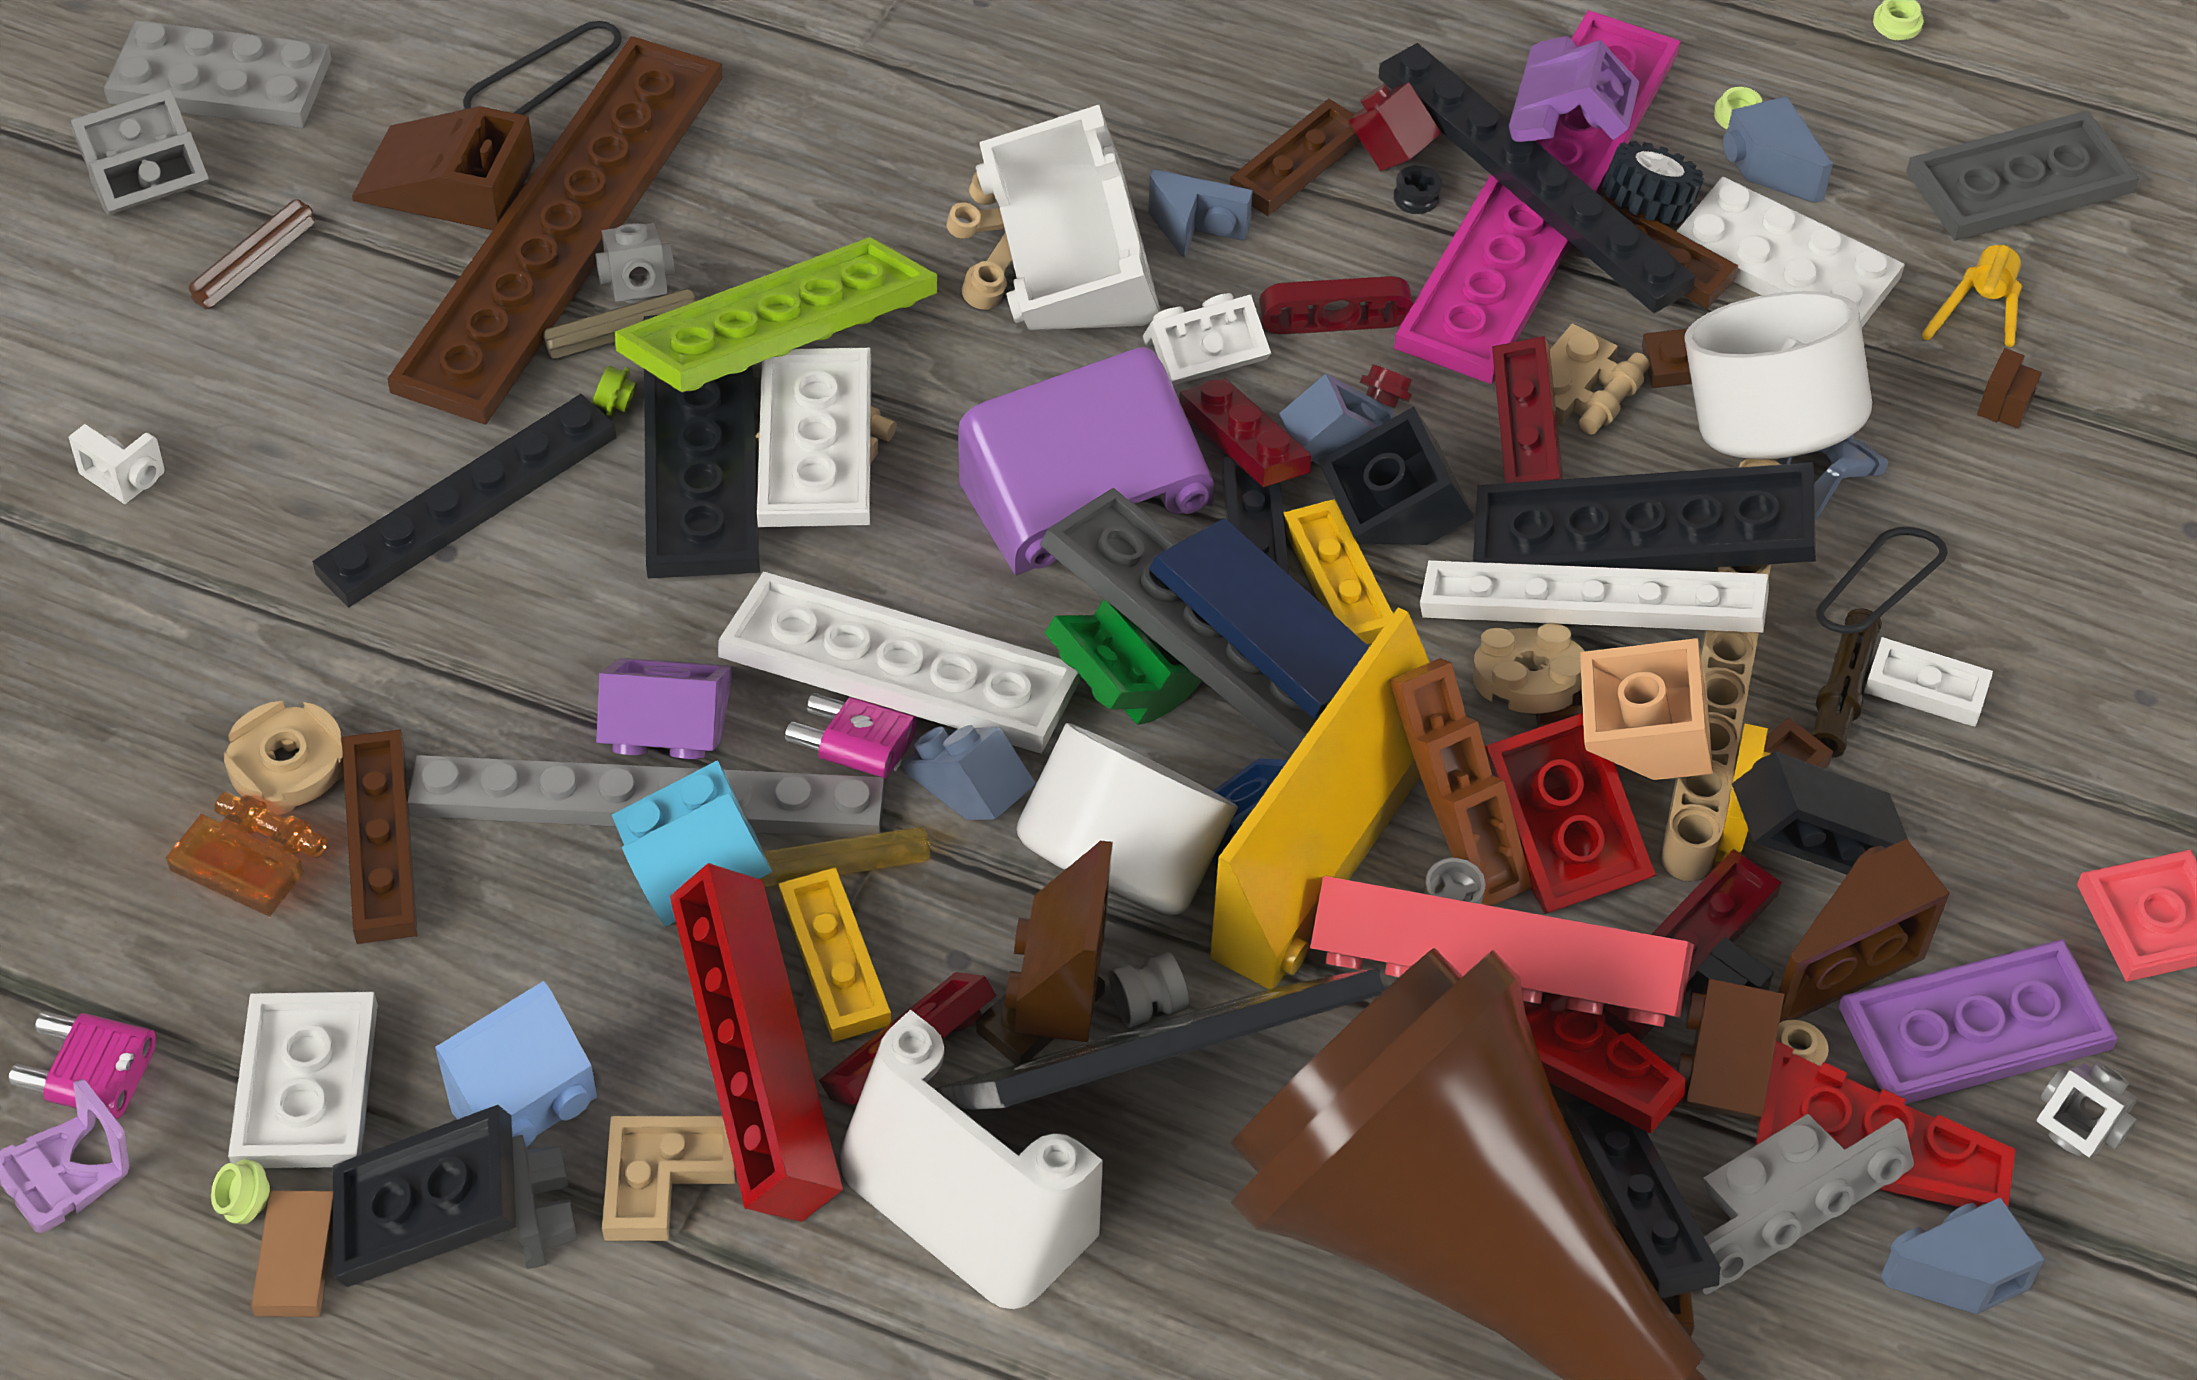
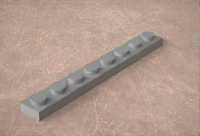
M417 755L407 804L410 816L616 826L612 814L688 776L700 768ZM724 770L743 813L755 833L880 839L885 793L884 778Z

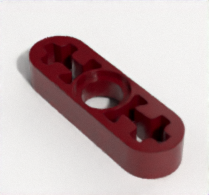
M1395 276L1278 283L1262 292L1259 298V305L1264 327L1272 333L1283 335L1397 327L1402 324L1413 306L1410 286L1404 279ZM1334 301L1349 302L1346 307L1338 310L1324 309L1327 304ZM1309 305H1312L1313 308H1312V309H1308V306H1309Z

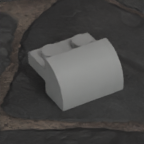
M171 88L70 120L71 128L90 173L91 183L107 215L209 183V177L191 132L187 131Z

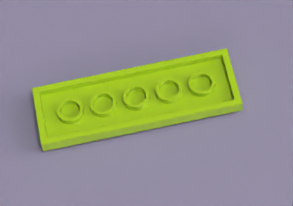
M868 237L615 331L616 351L681 392L693 391L717 378L743 372L748 366L766 359L787 355L792 349L815 340L828 339L833 333L856 324H866L873 321L875 317L898 308L910 307L916 301L937 293V274L875 239Z

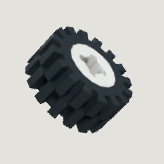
M1629 141V144L1623 142L1616 148L1603 181L1602 190L1606 191L1605 195L1609 199H1616L1614 204L1620 208L1629 207L1628 212L1636 216L1639 212L1645 214V219L1654 221L1655 217H1657L1662 223L1670 224L1671 220L1675 223H1680L1683 219L1686 220L1689 217L1704 178H1702V171L1696 169L1697 165L1692 161L1684 162V156L1679 153L1672 155L1668 153V148L1662 146L1656 149L1652 143L1644 142L1641 146L1637 141Z

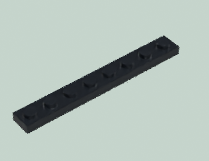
M1419 43L1380 63L1378 79L1390 89L1409 82L1439 130L1651 312L1655 314L1693 290L1696 277L1693 273L1534 140L1523 142L1512 140L1509 129L1510 120Z

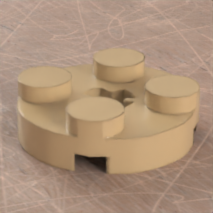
M1547 623L1538 629L1517 628L1507 630L1504 628H1491L1483 632L1481 644L1475 652L1473 682L1478 692L1491 702L1493 694L1500 698L1508 699V709L1534 714L1558 711L1572 704L1573 694L1580 690L1582 693L1580 652L1585 651L1579 644L1571 640V631L1567 627L1556 623Z
M284 701L260 705L243 715L233 725L228 735L230 744L226 753L224 752V763L230 782L242 797L252 803L263 805L269 813L276 815L289 813L296 806L308 803L324 794L336 781L344 776L340 728L336 720L326 710L315 704L303 702L304 708H285ZM281 747L287 752L293 751L296 748L299 749V752L295 753L294 757L284 761H277L274 751Z

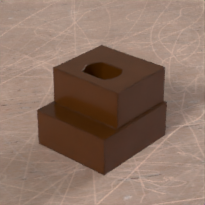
M2004 348L1988 379L1977 415L2018 429L2034 398L2042 372L2022 365L2025 355Z

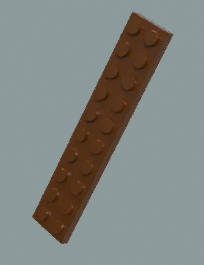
M631 36L387 378L390 393L486 425L544 341L543 332L555 325L596 265V253L604 252L601 230L614 229L624 224L723 79L722 63Z

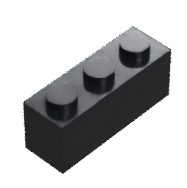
M1774 751L1770 755L1757 760L1748 772L1732 783L1754 843L1846 875L1850 872L1856 860L1867 850L1876 846L1887 848L1904 839L1908 840L1890 793L1778 751Z

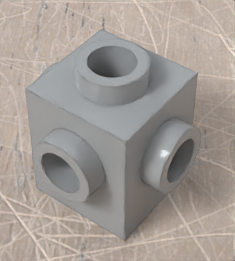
M632 223L614 229L601 230L604 252L596 253L598 275L601 285L610 284L615 302L625 301L628 304H634L658 295L668 294L666 276L675 274L670 243L661 244L654 223Z
M2096 1062L2093 1068L2083 1063L2070 1069L2068 1072L2061 1068L2041 1095L2040 1099L2047 1103L2036 1122L2050 1131L2049 1137L2060 1147L2072 1154L2081 1156L2083 1153L2090 1158L2103 1151L2107 1145L2115 1150L2120 1147L2137 1122V1119L2130 1115L2129 1112L2139 1098L2125 1090L2129 1082L2122 1075L2102 1063ZM2087 1096L2105 1108L2101 1117H2094L2087 1112L2085 1108Z

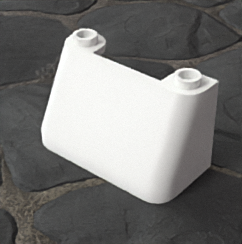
M1096 105L979 142L984 163L976 165L977 175L984 195L994 193L1000 207L1017 279H1014L1015 290L1007 292L1008 303L1015 323L1025 321L1029 330L1144 326L1154 321L1153 317L1161 312L1122 165L1100 106Z
M910 1010L887 1031L879 1045L842 1144L840 1164L843 1179L855 1192L991 1303L1008 1309L1025 1307L1036 1300L1099 1237L1103 1160L1079 1141L1061 1134L1042 1136L1031 1143L1019 1156L926 1083L937 1073L943 1064L944 1044L940 1034L930 1024Z

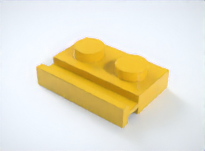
M1744 723L1732 783L1748 772L1757 760L1771 754L1764 752L1768 728ZM1732 784L1723 833L1714 862L1715 866L1733 849L1741 854L1747 833H1750Z

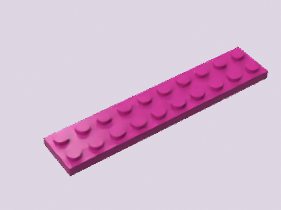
M1588 10L1571 40L1577 47L1601 40L1639 81L1629 129L1612 140L1602 128L1596 129L1586 120L1581 106L1578 105L1569 113L1559 114L1553 138L1534 141L1597 194H1600L1616 148L1623 142L1629 143L1677 58L1681 41ZM1490 174L1395 334L1394 349L1492 384L1495 380L1492 346L1517 341L1572 243Z

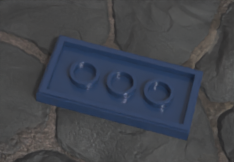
M1226 518L1157 554L1149 568L1155 576L1313 719L1323 713L1369 649L1366 643Z

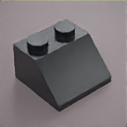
M1414 406L1318 460L1350 531L1358 544L1428 545L1475 518L1437 440Z

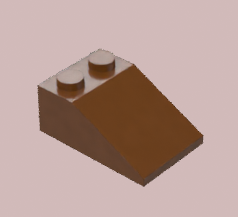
M1907 839L1887 848L1876 846L1863 853L1856 860L1850 872L1789 957L1778 993L1784 994L1779 1023L1786 1020H1797L1841 999L1844 995L1854 993L1925 959L1950 892Z
M1100 840L1034 895L1030 919L1019 917L1014 954L1024 955L1022 971H1010L1005 999V1008L1016 1009L1015 1033L1088 1043L1105 936L1113 842Z

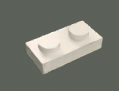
M1882 637L1864 693L1976 727L1993 671Z

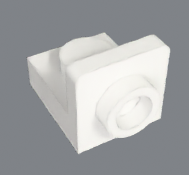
M86 424L68 436L79 474L123 504L128 503L141 491L150 488L165 471L157 438L149 433H144L126 448L110 435L104 437Z

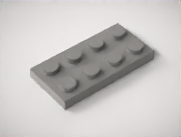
M135 20L104 87L108 104L119 105L171 88L180 113L304 128L332 58L329 44Z

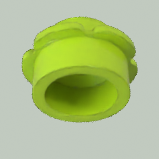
M608 365L600 379L592 404L606 410L607 417H611L615 409L626 412L632 400L637 382L628 379L630 375L628 367L620 370Z

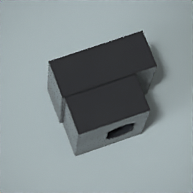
M1724 937L1713 948L1709 957L1696 969L1690 996L1692 992L1703 994L1704 986L1709 979L1769 991L1774 971Z

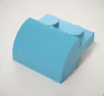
M718 760L612 814L624 844L622 850L649 903L665 927L676 922L670 895L707 863L757 879L772 872L757 836L745 817L728 777Z

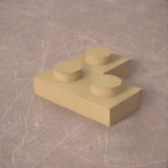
M611 1116L602 1221L604 1241H669L672 1184H736V1170L723 1116Z

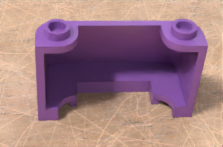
M1150 348L1132 349L987 400L970 409L963 416L959 424V484L1015 576L1035 568H1045L1055 562L1057 559L1040 545L1047 529L1113 487L1133 504L1160 495L1165 508L1171 513L1176 514L1194 513L1202 507L1213 503V478L1168 373L1156 353Z

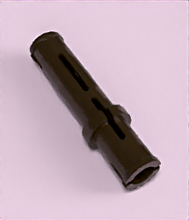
M1863 608L1853 609L1847 613L1845 625L1859 624L1871 615L1873 611ZM1880 618L1862 632L1842 634L1828 683L1818 692L1816 707L1819 713L1811 735L1833 751L1832 758H1837L1844 754L1852 721L1861 715L1864 701L1861 696V690L1869 669L1877 634L1882 626ZM1855 653L1853 665L1850 669L1849 664L1851 661L1852 654ZM1848 678L1847 685L1844 686V681ZM1842 696L1843 699L1839 712H1836L1839 698Z

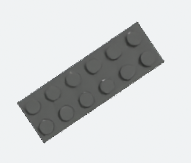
M1114 487L1047 529L1040 544L1044 549L1100 594L1106 602L1113 605L1143 630L1148 637L1155 640L1185 665L1191 673L1198 676L1227 700L1237 711L1251 720L1280 747L1284 748L1291 755L1295 752L1320 715L1313 719L1149 570L1157 554L1179 543L1176 538Z

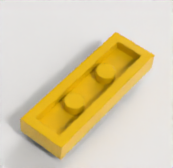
M1335 499L1283 512L1285 534L1318 601L1364 643H1373L1392 617L1393 612Z
M836 867L778 883L780 900L832 1042L888 1026L891 1023V1011Z

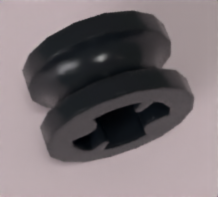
M1412 165L1403 168L1396 178V188L1393 193L1395 204L1401 210L1411 214L1430 212L1436 208L1439 202L1442 179L1437 172L1425 166Z

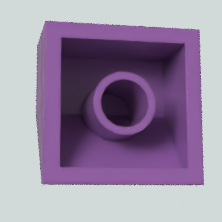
M629 658L617 659L599 673L596 743L612 744V752L618 754H646L649 746L670 748V756L676 758H704L705 751H713L722 740L733 666Z

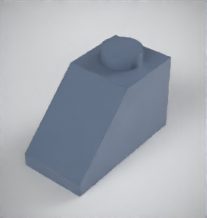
M1785 96L1733 109L1727 133L1723 137V148L1728 160L1736 164L1747 181L1813 203L1824 201L1833 163L1788 97Z
M1326 373L1279 413L1287 433L1311 453V461L1320 465L1318 460L1396 417L1392 408Z

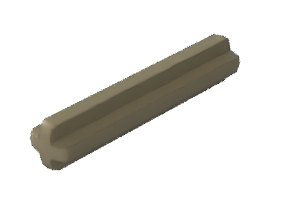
M682 289L550 327L543 332L544 344L552 359L563 358L615 342V331L644 321V316L661 315L696 302V298L690 289Z

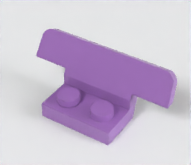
M1568 36L1539 42L1531 47L1509 123L1511 138L1517 142L1553 138L1559 114L1569 113L1580 105L1586 120L1594 128H1602L1614 140L1629 129L1639 81L1601 40L1577 47Z

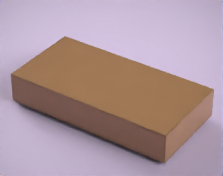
M270 1190L251 1303L255 1316L320 1317L333 1234V1191Z

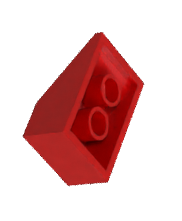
M1583 713L1484 746L1492 775L1505 782L1532 883L1531 890L1544 914L1656 876L1614 762L1593 754L1585 748Z

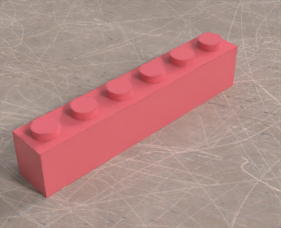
M1323 876L1310 948L1327 952L1325 964L1361 970L1363 959L1386 963L1384 975L1400 977L1433 948H1436L1462 976L1494 950L1520 977L1523 1001L1541 1004L1543 992L1567 997L1565 1009L1602 1015L1604 1004L1628 1008L1626 1018L1628 1021L1664 1027L1666 1015L1679 1018L1682 1016L1694 944L1682 940Z

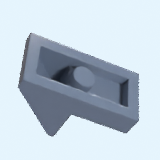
M1152 169L1150 174L1148 213L1177 251L1185 257L1195 230L1245 241L1250 228L1253 190Z

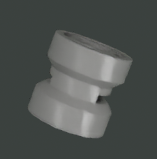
M1448 858L1435 863L1429 869L1425 880L1424 894L1482 904L1486 883L1483 873L1476 865L1468 860Z
M1168 951L1150 957L1147 964L1139 970L1126 965L1109 972L1113 1000L1122 1021L1129 1029L1146 1024L1150 1020L1152 1012H1164L1172 1015L1189 1007L1188 991L1184 977L1176 959Z

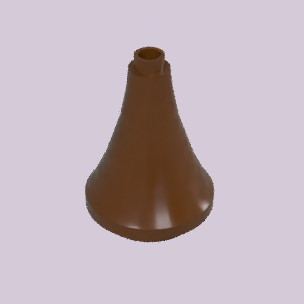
M1436 948L1431 949L1332 1039L1254 1116L1230 1143L1258 1172L1231 1201V1204L1257 1231L1289 1237L1374 1269L1497 1332L1563 1380H1707L1696 1369L1702 1361L1704 1354L1664 1304L1608 1215L1552 1095L1525 1014L1520 977L1494 950L1462 976Z

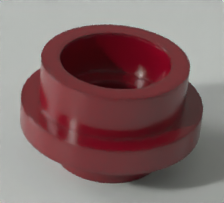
M1372 364L1368 376L1362 375L1359 382L1369 387L1366 393L1367 396L1392 408L1396 407L1399 399L1409 402L1412 396L1408 392L1412 379Z

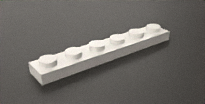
M1428 561L1420 607L1422 618L1763 633L1769 582L1768 574Z

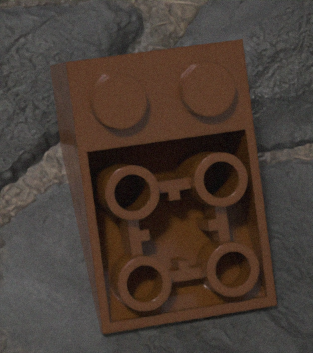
M478 106L390 125L352 194L353 201L493 230L518 196L535 162L529 116Z

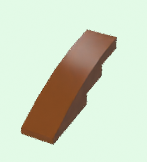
M1439 658L1390 679L1406 737L1426 793L1453 858L1468 860L1476 865L1484 875L1486 886L1482 904L1493 906L1532 888L1505 782L1491 773L1478 721L1466 717L1452 662Z

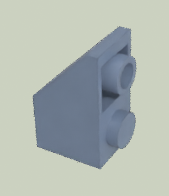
M968 725L960 729L945 730L944 727L934 728L915 742L914 747L916 751L900 764L906 774L965 820L997 819L1036 785L1000 727L974 728L973 725Z
M1998 1198L1980 1207H1977L1975 1203L1963 1205L1953 1211L1944 1220L1943 1224L1928 1231L1917 1227L1900 1235L1890 1246L1891 1252L1880 1277L1889 1288L1979 1314L2030 1290L2045 1259L2002 1199Z

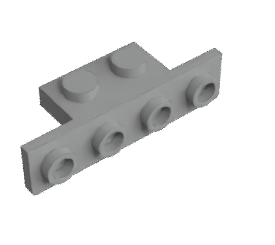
M1807 1114L1705 1176L1703 1179L1708 1195L1732 1220L1704 1236L1721 1267L1719 1286L1701 1289V1291L1708 1295L1726 1283L1737 1280L1750 1268L1776 1252L1790 1247L1797 1239L1831 1218L1842 1215L1852 1205L1881 1187L1895 1182L1902 1174L1912 1169L1914 1161L1905 1124L1896 1118L1844 1150Z

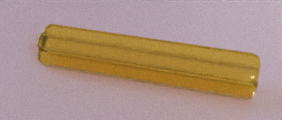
M916 827L763 851L772 872L760 878V880H763L764 887L834 867H836L839 875L925 862L930 859L928 834L925 828Z

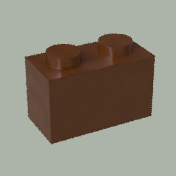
M1709 979L1705 984L1703 994L1692 992L1685 1028L1696 1030L1692 1054L1681 1052L1677 1066V1072L1686 1078L1683 1107L1755 1122L1762 1117L1783 1005V993Z

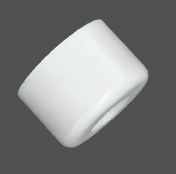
M1795 291L1762 295L1734 302L1713 310L1696 320L1685 333V344L1699 429L1705 442L1718 452L1745 459H1779L1804 455L1828 448L1847 439L1864 426L1871 414L1872 397L1859 307L1847 297L1817 291Z
M1066 723L1021 814L1017 825V834L1025 846L1064 870L1100 840L1113 842L1108 892L1149 910L1166 915H1177L1184 912L1191 904L1238 806L1199 783L1139 753L1084 728Z

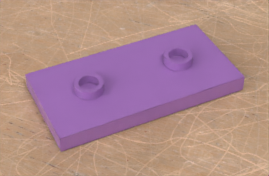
M2064 939L1844 995L1838 1007L1880 1092L1884 1089L1906 1099L1905 1104L2113 1050L2118 1040Z

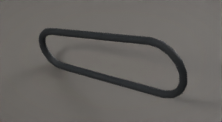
M591 21L585 23L476 83L467 91L463 99L464 109L471 108L473 96L481 89L590 29H606L614 35V40L608 47L513 112L524 115L613 53L621 43V33L615 25L609 22Z
M1898 527L1882 533L1820 603L1816 610L1818 622L1830 631L1842 634H1854L1864 631L1944 562L1948 554L1946 544L1939 536L1915 527ZM1900 535H1913L1925 538L1938 547L1939 554L1933 561L1861 623L1840 625L1825 617L1826 609L1886 540Z

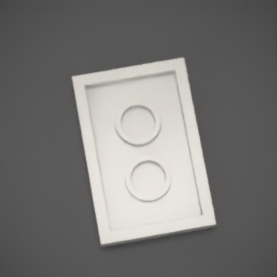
M374 992L250 994L228 1154L230 1163L236 1164L240 1160L246 1159L260 1163L263 1168L333 1167L334 1164L362 1155L378 1007Z

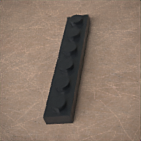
M579 394L313 560L316 576L348 608L616 439L615 424L584 395Z

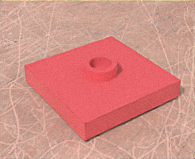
M2191 849L2081 873L2077 886L2126 982L2197 966V860Z

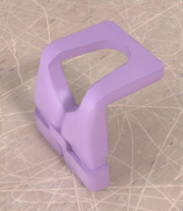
M84 1079L73 1083L77 1117L26 1138L25 1143L14 1147L12 1144L0 1150V1185L9 1196L15 1199L17 1208L35 1232L44 1233L65 1222V1215L72 1211L78 1213L122 1180L129 1171L130 1166L125 1132ZM97 1116L106 1132L113 1162L98 1165L71 1162L75 1148L83 1137L93 1129Z

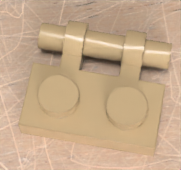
M1572 323L1550 349L1557 423L1563 425L1574 412L1582 416L1578 421V425L1583 432L1589 435L1596 434L1601 426L1611 424L1620 412L1622 400L1626 396L1634 395L1643 384V374L1650 366L1648 358L1641 353H1634L1627 361L1617 364L1614 362L1618 349L1617 345ZM1596 383L1605 386L1603 391L1591 392Z

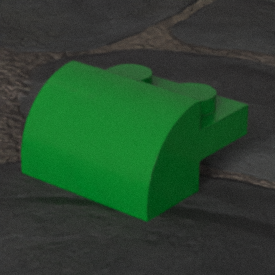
M1104 599L1093 615L1054 616L1044 632L1059 650L1060 658L1068 666L1075 669L1092 688V694L1095 699L1110 710L1124 709L1137 725L1152 722L1174 710L1195 691L1202 681Z

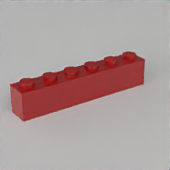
M707 863L672 893L670 900L744 1208L802 1222L840 1193L843 1187L763 880Z

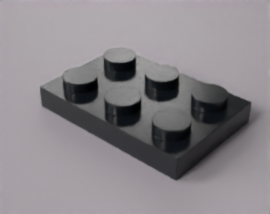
M499 1105L333 1165V1277L347 1287L516 1228L512 1117Z

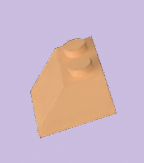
M1698 638L1580 652L1584 743L1587 751L1652 780L1713 774L1707 689Z

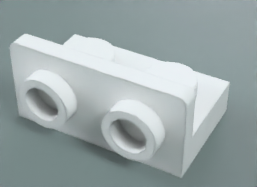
M1225 293L1203 302V308L1185 312L1181 306L1161 311L1153 317L1154 321L1151 322L1145 331L1143 338L1146 346L1154 345L1157 356L1164 365L1172 385L1267 360L1271 355V351L1251 295L1234 299L1231 293Z

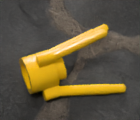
M1993 245L1983 250L1977 266L1966 269L1960 284L1922 332V339H1931L1971 287H1975L1977 292L1987 299H1999L2002 296L2006 298L2004 343L2007 347H2013L2017 330L2018 298L2022 290L2021 283L2016 280L2021 268L2019 255L2007 245Z

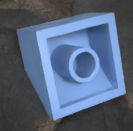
M544 981L435 1047L450 1109L456 1119L499 1105L512 1117V1137L523 1135L526 1148L535 1140L538 1134L561 1120L575 1118L587 1108L592 1100L597 1098L592 1066L551 989Z

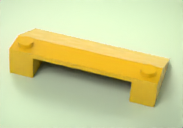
M1399 607L1218 858L1210 959L1267 989L1276 987L1286 972L1294 975L1307 955L1309 949L1307 941L1314 930L1323 876L1350 880L1421 777L1406 737L1389 681L1430 663L1409 612Z

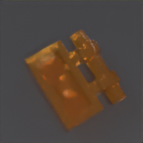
M225 791L218 797L214 807L216 813L225 817L223 821L218 822L200 814L166 856L170 871L270 917L304 874L301 859L291 854L296 855L301 851L314 858H319L325 851L327 838L312 831L310 823L293 815L284 818L268 811L265 802L250 795L240 798ZM257 831L270 838L264 843L247 834Z

